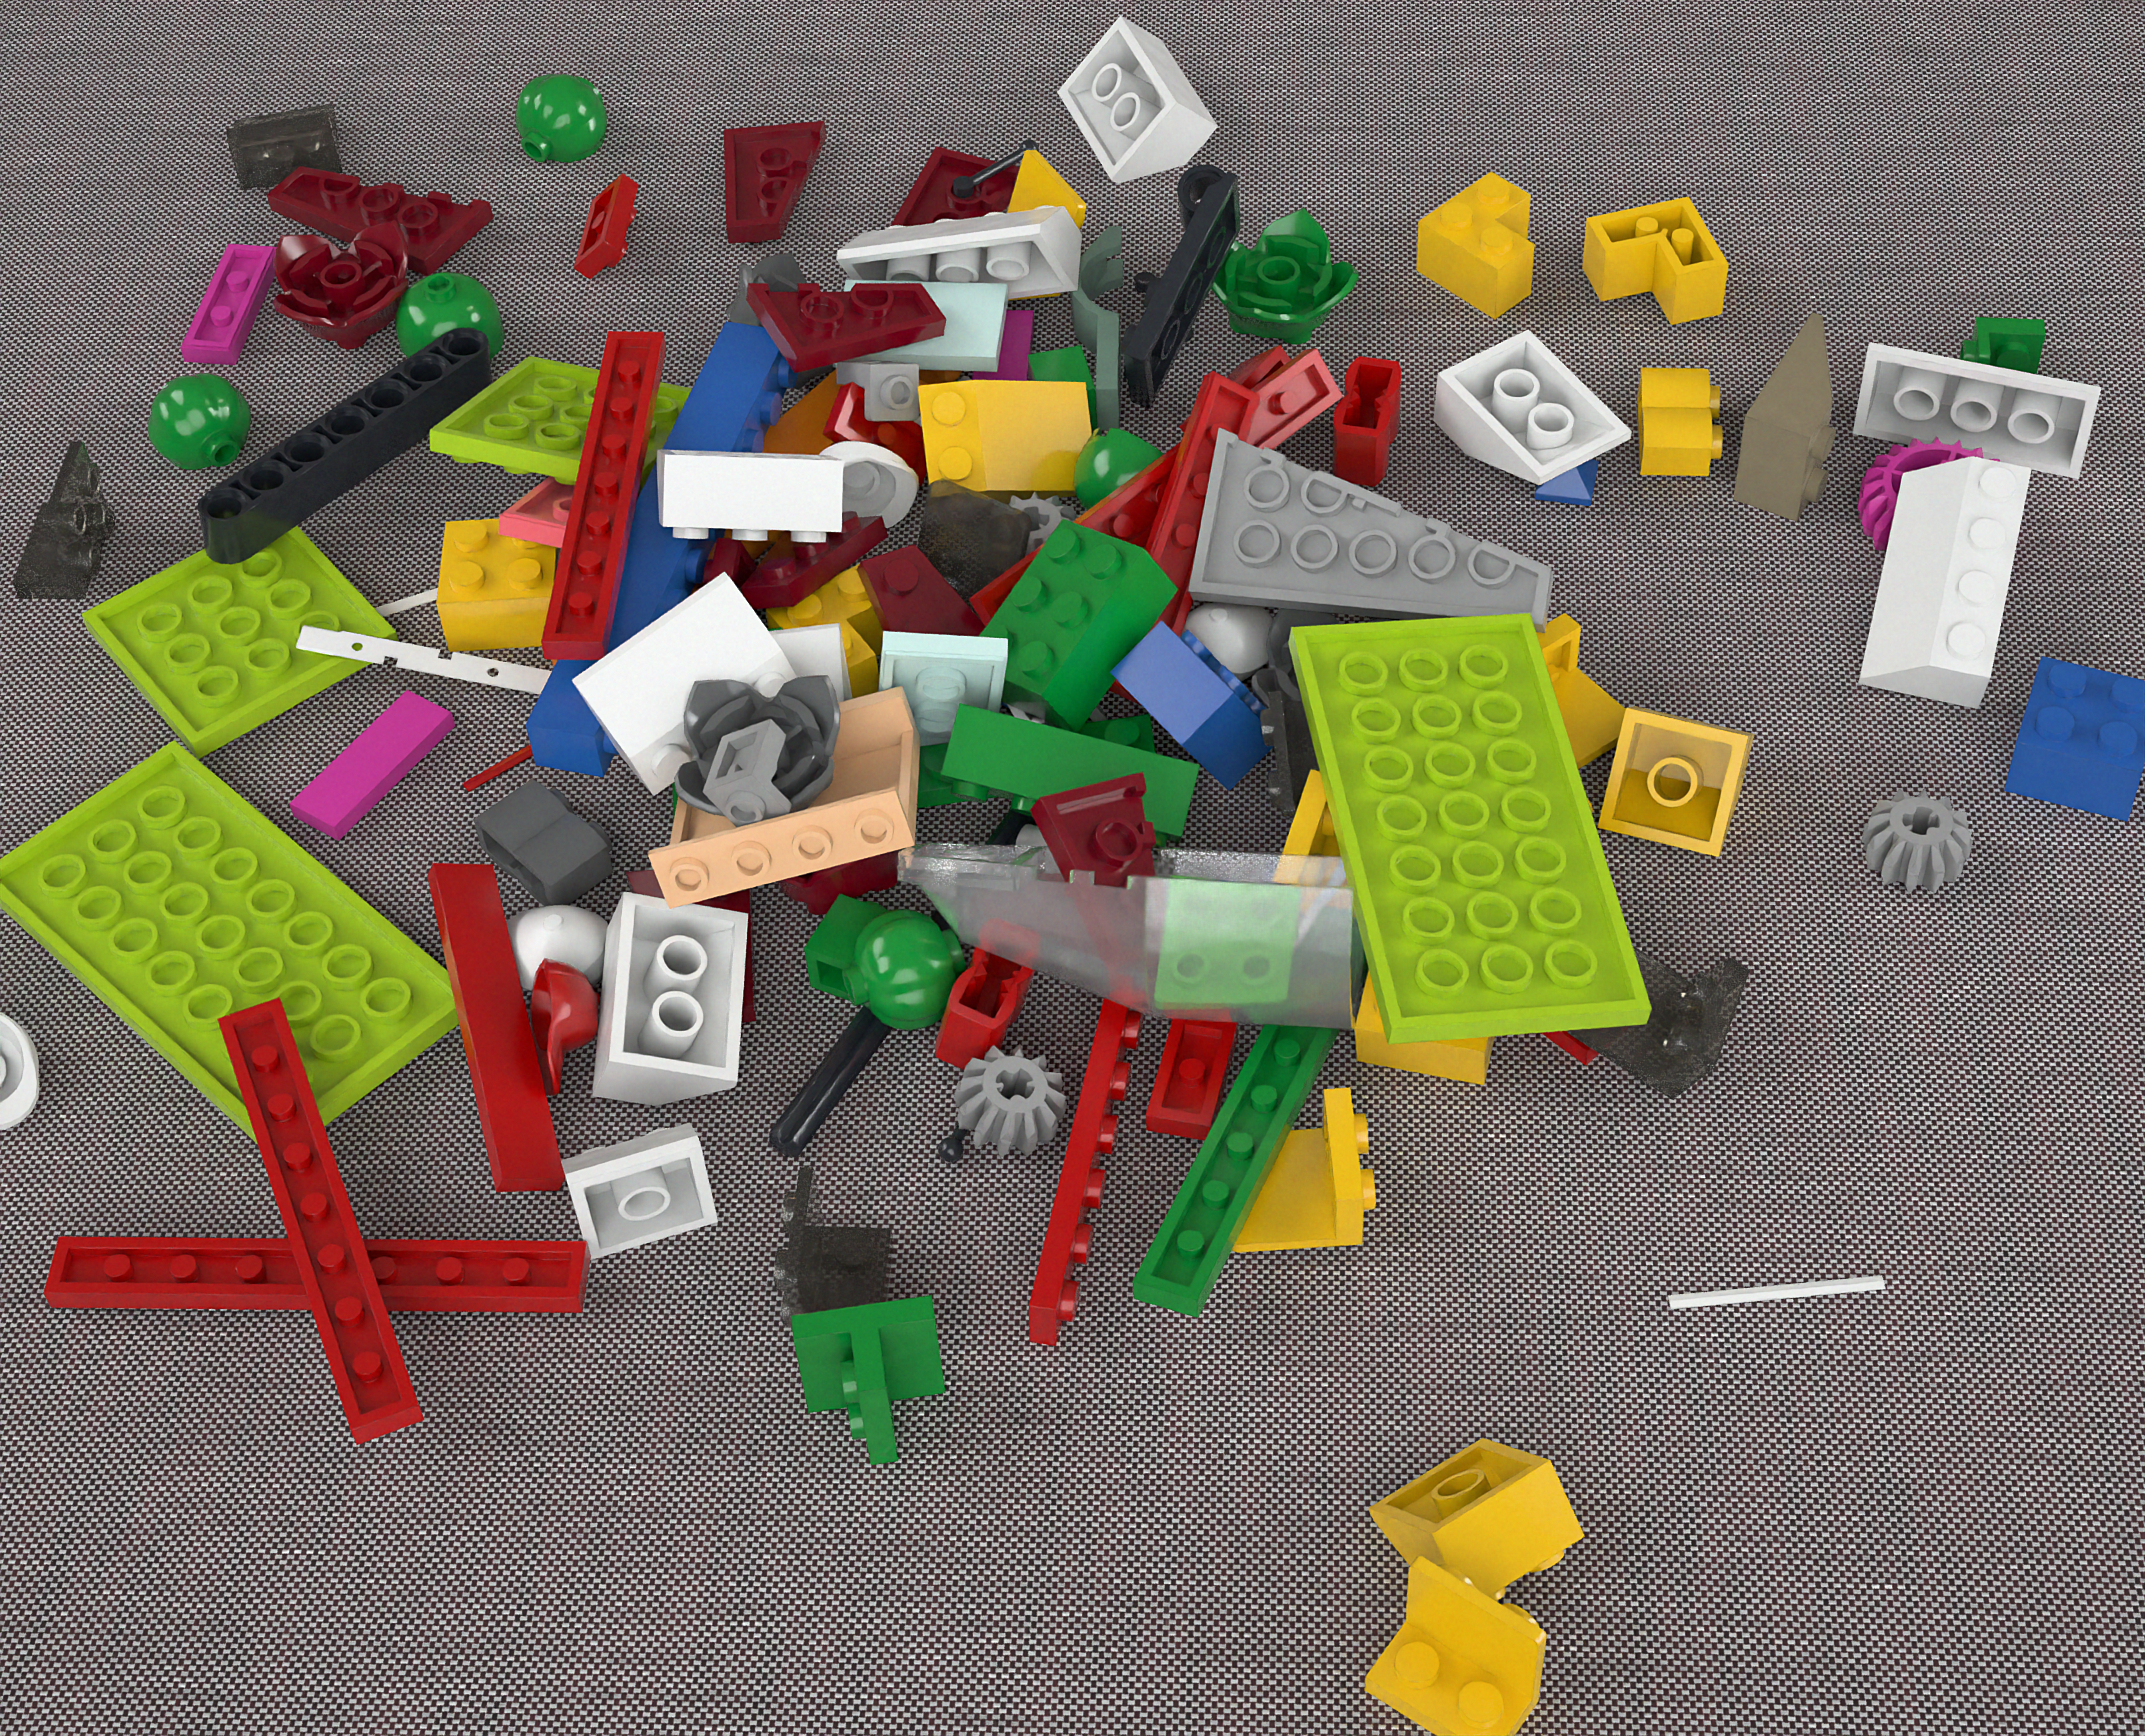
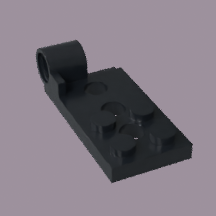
M1213 165L1192 167L1180 178L1177 187L1181 224L1186 231L1162 278L1155 276L1150 282L1143 303L1146 310L1139 324L1131 323L1121 342L1120 354L1124 355V378L1128 380L1130 400L1148 409H1151L1241 229L1238 176L1230 172L1225 173L1222 169ZM1201 199L1199 205L1195 204L1196 201Z

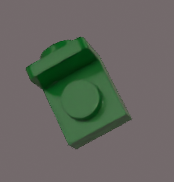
M1976 317L1971 340H1962L1959 360L2037 374L2046 336L2044 319Z

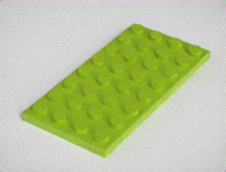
M1520 613L1291 627L1288 645L1387 1044L1647 1024L1652 1007L1531 614Z
M175 740L0 859V908L256 1143L257 1140L217 1018L280 997L324 1127L459 1024L448 971Z

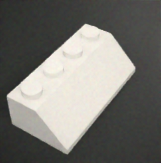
M1045 205L1029 211L1006 214L992 212L983 217L961 220L940 219L930 224L908 227L894 225L887 227L885 230L864 232L837 250L836 260L851 280L1004 283L1008 287V299L1077 291L1082 233L1064 206L1054 207Z
M1870 342L1866 354L1853 434L1907 445L1910 444L1913 438L1918 439L1923 444H1931L1937 436L1940 442L1946 445H1954L1960 440L1962 448L1969 451L1982 447L1984 459H2000V462L2032 468L2031 470L2079 479L2101 387Z
M1970 456L1903 473L1858 684L1975 709L1979 708L1991 678L2032 468Z

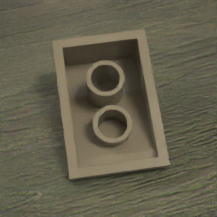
M1811 313L1745 415L1733 497L1735 501L1796 522L1809 501L1818 503L1823 495L1829 471L1822 469V464L1827 459L1836 436V429L1829 427L1833 399L1822 315Z

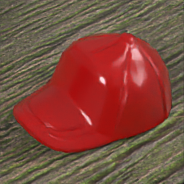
M544 958L535 973L530 999V1021L546 1096H556L561 1090L565 1054L586 1046L597 1036L600 996L595 992L582 971L570 964Z

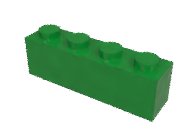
M959 703L941 771V781L952 785L950 794L956 797L986 803L987 796L990 794L1012 800L1010 810L1032 816L1030 809L1040 797L1143 772L1147 792L1142 796L1145 820L1153 822L1156 844L1152 848L1165 849L1167 840L1179 843L1182 837L1200 765Z

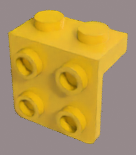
M1563 613L1546 624L1545 633L1536 632L1576 764L1578 769L1617 746L1626 709L1577 668L1581 626L1569 615Z
M1350 1087L1323 1089V1128L1290 1131L1232 1251L1242 1253L1363 1244L1364 1210H1372L1376 1207L1373 1169H1360L1359 1154H1368L1369 1151L1368 1127L1365 1113H1353Z

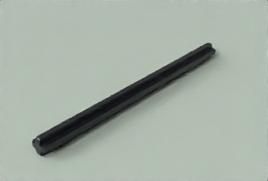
M1009 810L930 916L934 923H937L941 931L951 929L957 939L961 937L971 923L969 911L996 867L1011 869L1017 861L1015 845L1020 830L1026 824L1037 826L1032 816ZM864 1004L771 1128L770 1145L787 1157L794 1158L799 1156L893 1027L882 1023Z

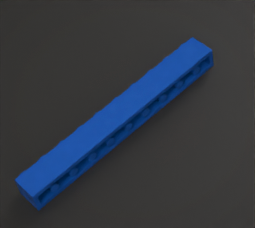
M725 322L662 448L663 450L763 452L764 437L769 426H775L779 420L783 396L787 388L795 386L798 378V373H794L764 327ZM657 461L636 501L607 654L690 596L695 583L700 584L703 581L705 564L708 561V556L714 543L717 542V538H723L725 535V528H709L707 539L673 537V527H663L659 523ZM557 660L525 724L535 765L604 777L614 755H620L572 682V679L599 660Z

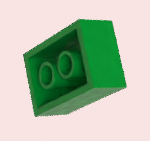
M1062 519L1022 577L1014 585L1012 591L988 625L978 636L1008 639V657L1001 702L1071 732L1078 733L1116 678L1110 671L1147 635L1178 591V588L1144 548Z

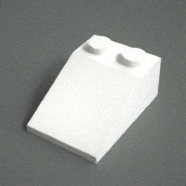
M1529 330L1472 356L1437 375L1433 421L1466 455L1537 485H1541L1631 439L1632 431Z

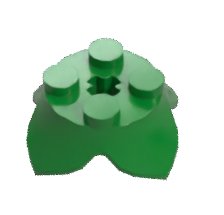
M1301 208L1268 225L1262 231L1256 245L1251 249H1247L1244 244L1242 245L1235 240L1211 290L1226 308L1229 314V326L1234 332L1239 334L1251 333L1262 338L1282 339L1289 344L1297 345L1311 339L1312 330L1319 327L1330 314L1331 308L1337 305L1354 288L1359 280V273L1352 264L1345 261L1332 265L1330 241L1325 230L1304 208Z

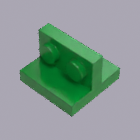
M932 1295L792 1315L793 1340L808 1413L848 1408L852 1440L866 1438L870 1464L876 1465L898 1461L891 1401L946 1393Z

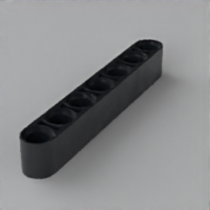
M457 328L446 332L205 493L199 499L197 506L206 555L212 561L220 564H236L251 558L429 435L431 428L492 384L487 336L474 328Z

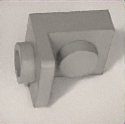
M842 361L837 363V384L845 385L854 382L865 389L864 415L866 420L914 421L918 419L919 364L891 361Z
M772 719L722 736L705 783L703 793L736 827L783 816L790 812L792 804L771 782L772 777L776 773L777 762L786 738V734Z

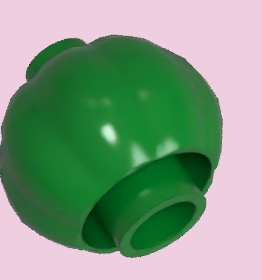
M546 74L532 79L525 85L518 97L515 113L516 129L523 138L521 146L524 152L537 162H544L546 159L557 162H576L592 155L603 145L607 129V113L600 92L588 80L569 74Z
M200 372L193 375H182L166 383L154 397L151 404V414L148 419L149 440L160 455L182 469L197 470L212 465L223 467L236 459L240 449L247 442L248 431L251 426V408L237 388L233 387L227 379L215 373Z
M894 909L874 917L863 927L856 939L852 967L843 969L842 976L848 997L853 1006L865 1004L882 1023L895 1029L912 1031L931 1026L944 1016L952 987L959 976L966 971V964L958 939L951 929L941 931L937 923H934L931 917L910 909Z

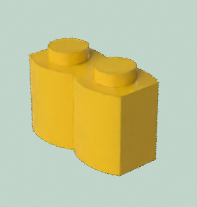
M1640 367L1637 394L1640 475L1709 476L1711 459H1721L1722 425H1712V419L1719 418L1720 386L1710 385L1708 369Z

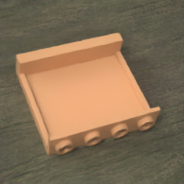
M903 686L838 702L841 716L840 730L833 752V760L835 762L833 781L805 810L736 827L726 816L713 815L692 807L678 796L670 844L649 850L648 857L669 909L914 846L921 738Z

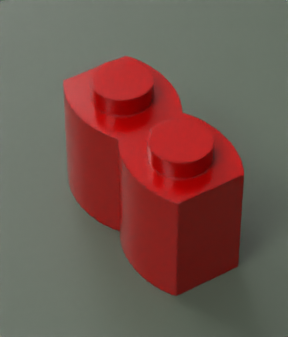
M1359 356L1348 367L1345 375L1344 397L1337 404L1333 417V476L1352 484L1373 487L1378 485L1385 477L1389 467L1390 444L1395 440L1400 427L1402 372L1398 361Z
M999 922L983 932L976 943L969 969L959 976L952 987L936 1038V1058L965 1070V1066L972 1058L984 1060L986 1052L993 1045L1001 1050L1008 1027L1016 1021L1023 1009L1040 958L1041 946L1039 940Z

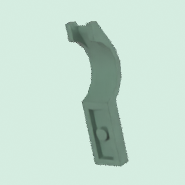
M1108 226L1080 257L1078 290L1070 291L1071 318L1076 338L1089 351L1097 354L1096 408L1098 428L1101 427V430H1109L1111 427L1120 429V313L1102 309L1093 303L1092 300L1108 290L1123 286V259H1110L1107 262V257L1122 253V226Z

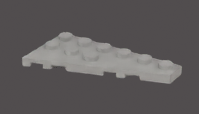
M1222 428L1218 429L1188 590L1193 600L1402 620L1530 613L1536 632L1545 633L1554 579L1551 567L1490 541L1480 542L1452 530L1451 526L1433 517H1429V519L1423 518L1402 509L1401 504L1324 471L1318 470L1314 472L1286 460L1285 455L1267 447L1262 450L1239 440L1236 434Z

